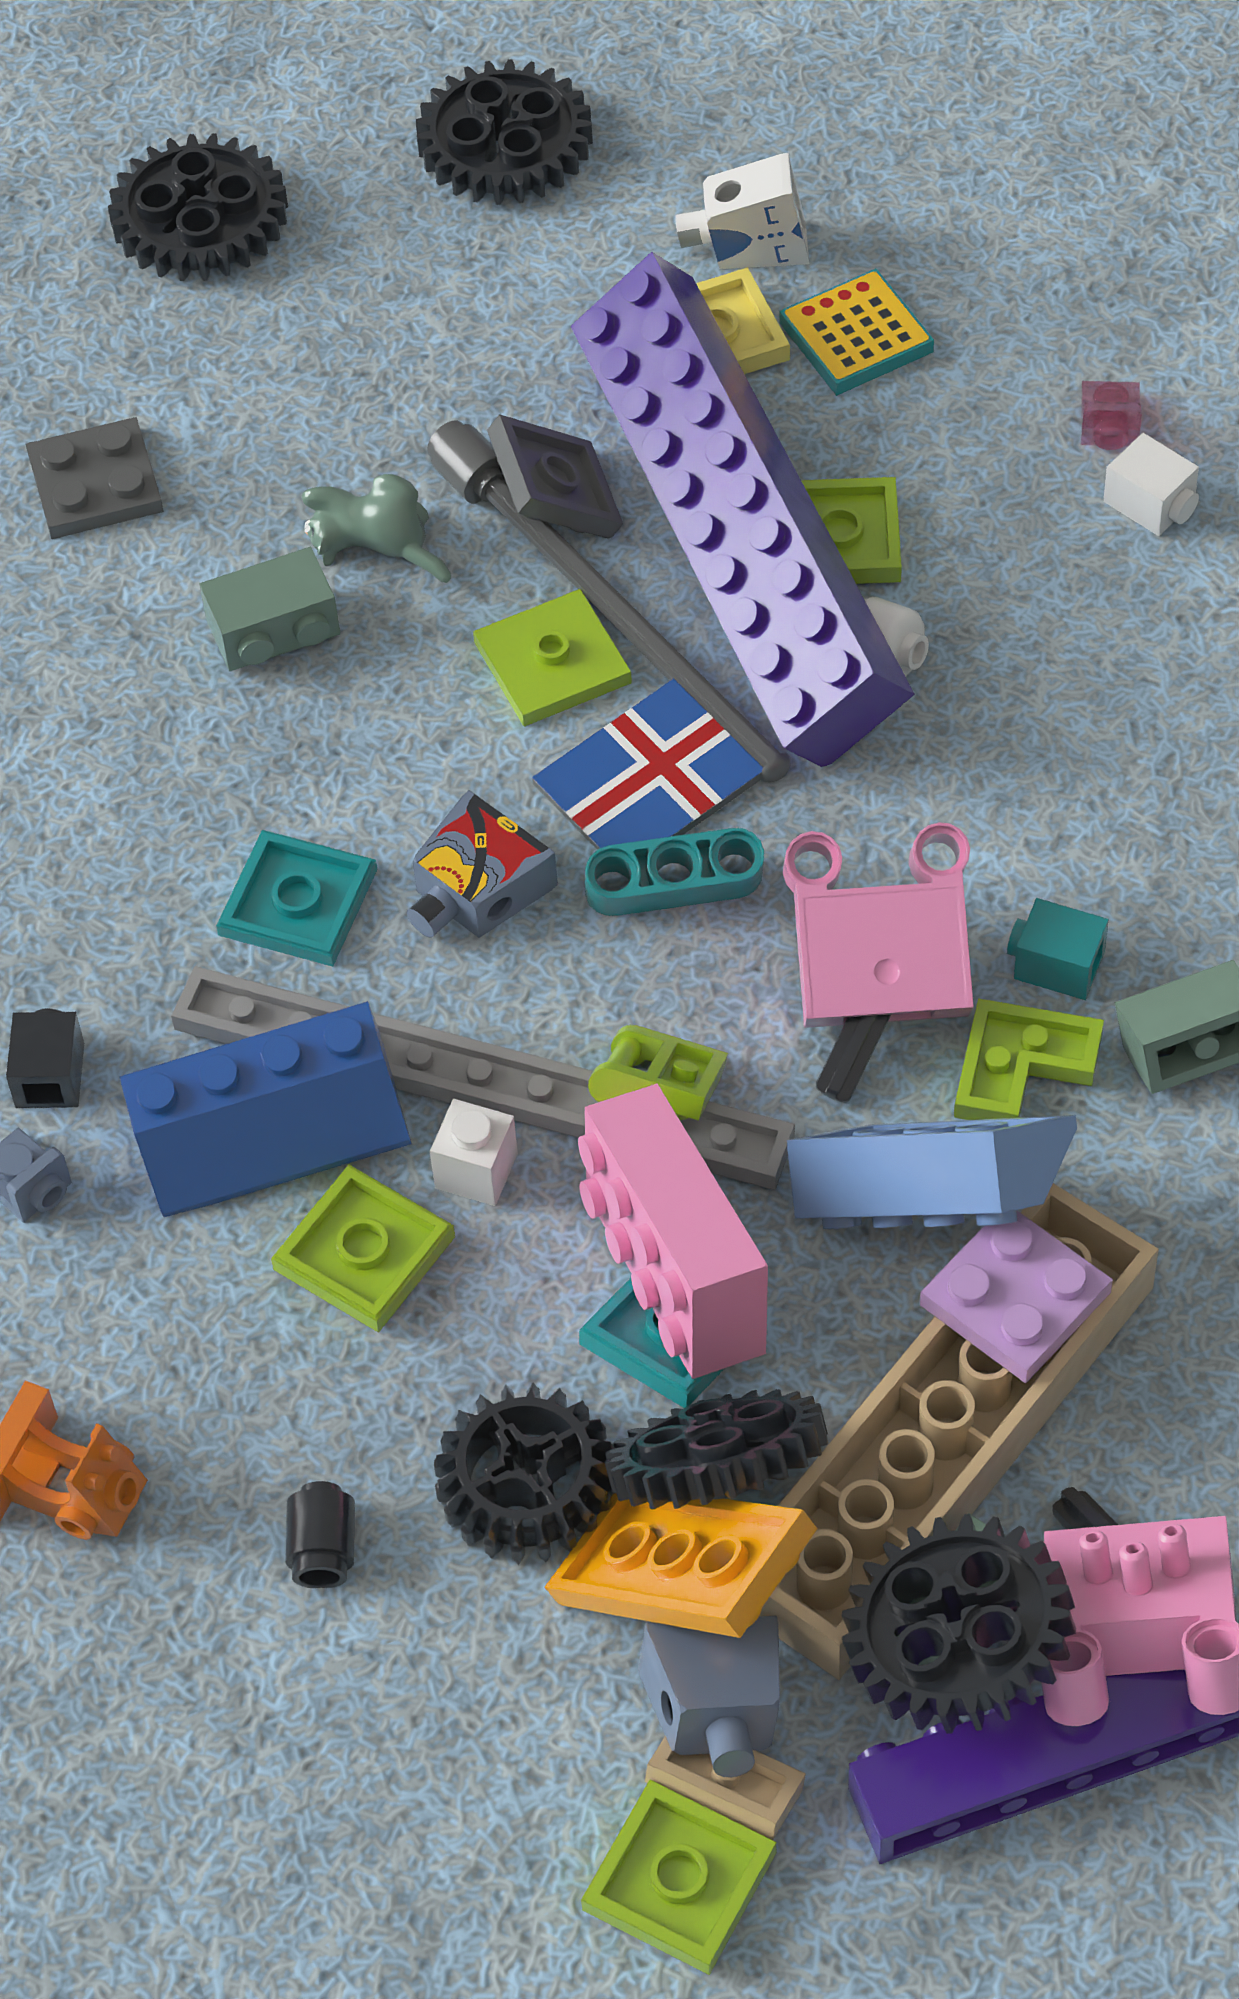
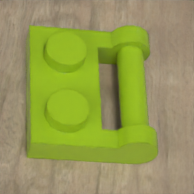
M626 1025L618 1030L611 1042L612 1054L608 1061L601 1063L593 1071L588 1081V1089L591 1096L596 1101L601 1102L658 1084L679 1120L691 1118L699 1121L722 1077L728 1053L642 1026ZM644 1060L652 1062L647 1072L633 1068Z

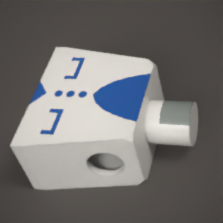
M789 153L775 155L708 176L703 182L705 210L676 215V228L681 248L712 243L719 269L810 264L806 221Z

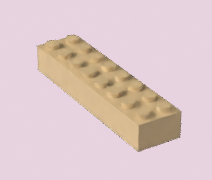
M1054 1183L1049 1190L1044 1204L1024 1208L1020 1213L1112 1278L1111 1293L1027 1383L1021 1381L934 1316L822 1451V1455L817 1457L778 1504L780 1507L804 1510L817 1527V1531L800 1553L797 1564L785 1574L763 1605L760 1616H777L779 1639L838 1680L850 1668L849 1661L851 1660L842 1642V1636L849 1632L841 1615L843 1610L855 1607L848 1590L850 1585H870L862 1566L865 1561L884 1566L888 1562V1558L883 1544L887 1541L902 1550L908 1547L910 1543L907 1537V1528L911 1526L926 1538L933 1535L935 1518L941 1517L947 1529L955 1531L964 1514L970 1513L972 1515L1153 1289L1159 1249Z

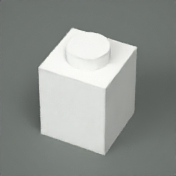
M1142 433L1107 466L1103 502L1157 536H1160L1173 522L1183 524L1193 514L1199 501V495L1196 493L1199 466L1145 433Z
M453 1098L430 1149L435 1189L496 1206L518 1155L514 1116Z

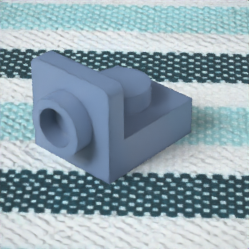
M18 1127L0 1142V1202L23 1223L37 1211L43 1213L57 1206L63 1199L67 1187L72 1183L65 1157L56 1147H51L48 1151H45Z

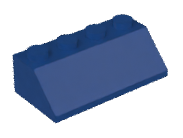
M368 1001L119 1076L134 1136L163 1217L217 1204L412 1144L380 1030Z

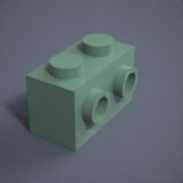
M311 546L199 583L206 621L229 672L248 665H257L269 658L305 646H314L325 639L340 635L335 596Z
M1234 960L1114 1002L1123 1048L1151 1094L1239 1063V967ZM1164 1053L1170 1054V1055L1165 1056V1057H1158V1056H1157V1055H1159V1054H1164Z

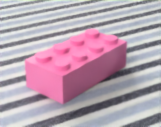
M654 1084L586 1106L585 1135L578 1138L580 1155L586 1168V1180L581 1181L579 1184L582 1202L588 1215L592 1219L599 1217L605 1226L606 1241L617 1264L625 1262L632 1273V1285L640 1306L644 1310L653 1308L659 1320V1333L667 1353L671 1357L679 1355L692 1379L765 1355L768 1265L659 1085Z

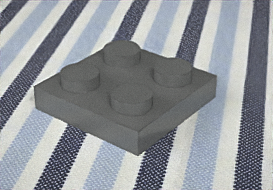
M498 415L487 429L517 513L531 520H542L557 524L578 533H589L607 539L612 538L623 525L592 442L511 417Z
M137 417L25 444L51 539L164 512Z

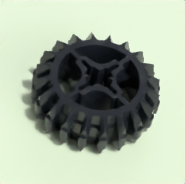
M534 1382L526 1391V1397L515 1398L512 1389L505 1385L501 1391L502 1401L493 1404L489 1399L480 1394L476 1401L478 1415L458 1410V1415L455 1418L457 1431H443V1436L440 1440L443 1453L436 1455L434 1460L435 1475L439 1478L435 1484L436 1496L442 1505H446L444 1507V1514L447 1523L451 1527L461 1526L462 1539L468 1546L484 1538L485 1553L493 1559L503 1549L504 1544L510 1545L512 1560L518 1565L525 1557V1547L537 1546L538 1556L547 1562L551 1557L550 1542L558 1540L563 1548L571 1552L577 1545L574 1528L581 1533L592 1532L597 1527V1517L595 1515L607 1511L611 1507V1495L608 1492H612L605 1465V1461H607L605 1453L615 1448L611 1441H605L607 1438L606 1427L601 1422V1419L590 1420L589 1408L583 1400L567 1407L566 1394L560 1388L547 1400L541 1399L540 1389ZM526 1434L541 1435V1436H540V1437H529V1436H527ZM495 1445L498 1450V1459L484 1469L485 1476L471 1482L472 1473L477 1462L489 1448ZM513 1459L519 1466V1469L514 1470ZM579 1461L581 1468L575 1482L563 1496L556 1500L553 1484L566 1475V1468ZM537 1474L538 1484L536 1483L532 1475ZM512 1506H522L529 1510H514L508 1508Z

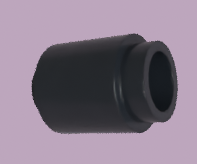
M326 1481L310 1482L303 1485L301 1491L293 1493L287 1499L285 1563L292 1570L293 1582L302 1587L334 1588L342 1585L347 1580V1570L354 1565L355 1500L351 1495L343 1492L341 1487L335 1483Z

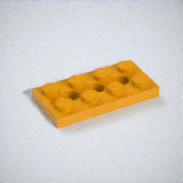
M614 1493L611 1496L612 1504L609 1510L600 1512L597 1515V1527L592 1532H585L577 1545L571 1550L545 1585V1589L562 1606L741 1638L746 1629L758 1619L763 1605L785 1574L797 1564L800 1553L817 1531V1527L804 1510L731 1499H713L707 1505H701L699 1499L691 1500L678 1509H674L673 1501H670L656 1509H650L649 1502L633 1507L629 1499L619 1501L617 1494Z

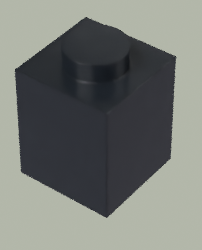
M45 1008L35 1012L13 1013L6 1079L15 1108L79 1107L85 1043L76 1012H62L57 1009Z

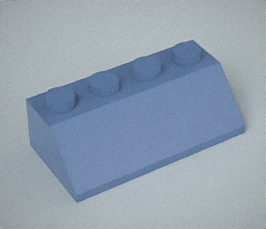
M1076 1115L870 1124L786 1140L795 1218H822L823 1229L862 1225L861 1217H872L873 1228L905 1226L913 1224L912 1215H923L925 1227L961 1224L965 1222L964 1214H976V1221L979 1226L1018 1221V1209L1044 1204L1077 1130Z

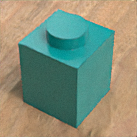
M1036 898L1027 921L1018 918L1010 934L1007 954L1015 956L1014 979L1086 1001L1105 953L1109 919Z

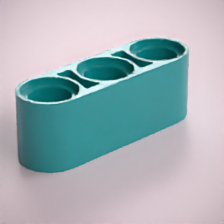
M728 828L608 845L595 851L586 863L585 896L590 907L606 916H620L739 899L753 893L762 881L764 848L761 840L754 833L743 828ZM740 855L745 857L752 867L746 872L732 874L725 871L719 862L726 856ZM676 863L685 866L690 871V876L684 881L674 883L664 880L658 874V871L664 865ZM618 872L624 875L629 880V883L619 891H607L602 889L596 881L605 873Z

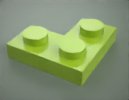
M978 998L956 1095L954 1118L965 1120L1020 1118L1028 1076L1092 1086L1103 1035L1104 1020Z

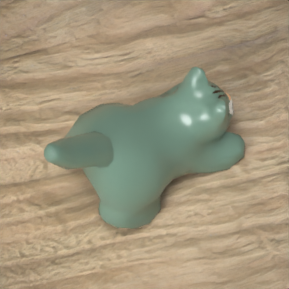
M384 474L375 477L369 494L361 497L335 487H314L306 489L302 493L303 503L315 510L314 516L305 522V533L309 536L315 549L318 550V555H322L325 566L331 565L335 560L336 554L341 550L356 546L369 548L390 557L405 558L428 571L441 582L447 583L451 579V572L443 560L422 548L426 538L424 525L429 516L427 510L421 503L417 502L418 491L410 481L394 474Z

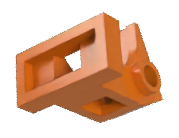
M25 1380L0 1424V1521L10 1503L14 1502L55 1518V1523L63 1531L74 1537L88 1540L92 1537L93 1533L117 1537L130 1512L137 1504L140 1494L148 1481L133 1463L134 1454L125 1445L114 1440L108 1431L97 1423L90 1434L91 1441L87 1447L71 1443L52 1433L51 1430L58 1420V1415L49 1389ZM60 1466L70 1469L65 1479L69 1492H59L48 1488Z

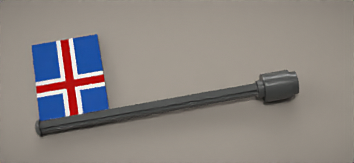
M453 420L436 430L427 446V452L431 456V463L434 469L467 502L476 504L481 500L485 502L490 501L577 589H581L584 596L669 680L668 683L532 777L533 785L597 850L608 845L684 835L759 781L763 780L772 783L782 779L787 774L791 765L788 753H780L548 522L531 520L517 513L503 472L498 464L493 445L474 426Z

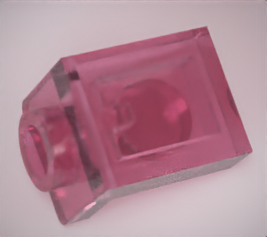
M1082 381L1081 445H1097L1105 450H1116L1123 446H1129L1140 436L1142 417L1140 382Z

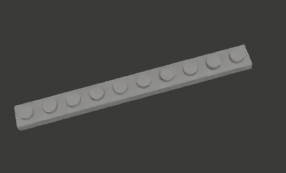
M194 966L171 1018L174 1030L228 1044L349 1006ZM373 1013L380 1030L396 1089L450 1104L454 1098L513 1115L514 1121L578 1138L585 1135V1107L598 1103L591 1096L588 1089V1081L593 1073L592 1070ZM710 1101L699 1121L691 1118L680 1120L711 1173L776 1190L788 1157L786 1140L795 1138V1124Z

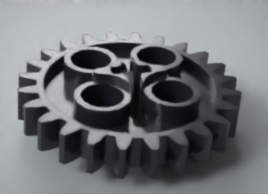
M513 59L507 60L503 70H496L491 61H485L484 72L479 74L469 66L464 67V80L460 81L448 75L445 77L446 90L432 88L430 90L431 102H423L420 105L421 118L416 119L418 155L424 159L426 173L435 172L436 183L439 186L452 181L453 195L455 196L462 194L468 188L472 189L473 202L477 203L486 193L493 194L496 205H501L505 194L512 193L518 203H524L525 191L532 190L541 198L545 197L544 184L549 182L556 187L562 188L564 186L563 172L577 175L579 173L578 160H588V145L593 144L590 105H584L583 91L572 92V80L569 77L556 82L554 68H549L540 75L536 74L535 62L532 61L522 71L515 70Z
M212 133L205 144H198L196 136L189 134L186 145L180 147L172 138H169L166 144L167 151L161 153L149 146L146 148L147 162L131 158L129 160L131 173L118 172L116 175L119 187L110 189L109 193L112 204L108 205L116 244L122 243L126 258L137 255L140 269L143 270L155 263L158 277L161 278L172 268L178 270L180 281H185L191 270H198L203 281L208 280L210 269L218 268L222 274L230 276V263L236 261L246 268L250 267L249 253L253 252L266 256L268 254L266 240L279 241V226L287 224L285 209L288 208V201L281 171L273 170L272 158L270 156L259 158L257 146L254 144L240 151L237 137H233L223 146L218 144L216 133Z
M776 1389L758 1397L757 1390H752L741 1398L733 1399L731 1394H725L721 1398L699 1400L684 1409H671L672 1416L668 1418L648 1419V1428L630 1429L627 1431L629 1438L613 1442L615 1449L605 1453L607 1458L605 1465L612 1492L617 1494L619 1501L629 1499L633 1507L649 1502L650 1509H656L673 1501L674 1509H678L691 1500L697 1499L700 1500L701 1505H707L713 1499H733L749 1489H764L763 1481L768 1479L785 1480L789 1478L787 1469L808 1467L807 1458L821 1456V1447L828 1445V1432L821 1404L815 1403L813 1396L801 1398L799 1391L782 1396L781 1390Z
M964 1514L958 1530L948 1532L943 1519L937 1517L934 1521L932 1536L924 1538L913 1526L907 1528V1537L910 1545L903 1550L886 1541L883 1544V1548L888 1562L884 1566L865 1561L862 1566L870 1585H850L848 1589L855 1607L842 1611L841 1616L849 1632L842 1636V1642L849 1659H851L849 1664L858 1684L863 1683L873 1704L884 1701L891 1718L894 1720H898L910 1710L916 1728L923 1731L933 1716L938 1715L946 1734H952L959 1716L966 1715L969 1716L976 1731L982 1730L984 1711L994 1709L1003 1720L1008 1721L1011 1719L1008 1701L1016 1696L1023 1702L1034 1705L1036 1699L1030 1684L1036 1680L1054 1685L1057 1679L1049 1660L1064 1661L1070 1658V1653L1064 1637L1076 1634V1626L1070 1610L1075 1608L1070 1588L1067 1585L1060 1562L1051 1561L1047 1546L1043 1541L1030 1545L1025 1528L1022 1526H1018L1005 1537L998 1517L993 1516L982 1531H976L971 1515ZM996 1581L993 1585H990L985 1588H979L982 1584L986 1582ZM927 1597L921 1602H918L916 1604H910L913 1600L917 1598ZM1010 1640L999 1648L988 1649L994 1643ZM939 1656L931 1663L919 1665L927 1658Z

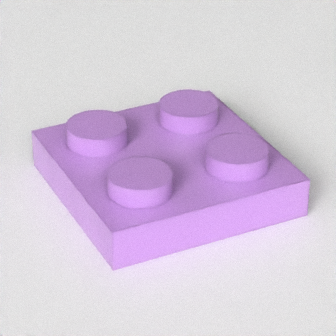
M1017 1211L1018 1221L984 1226L920 1292V1306L1021 1381L1027 1383L1111 1293L1113 1279Z

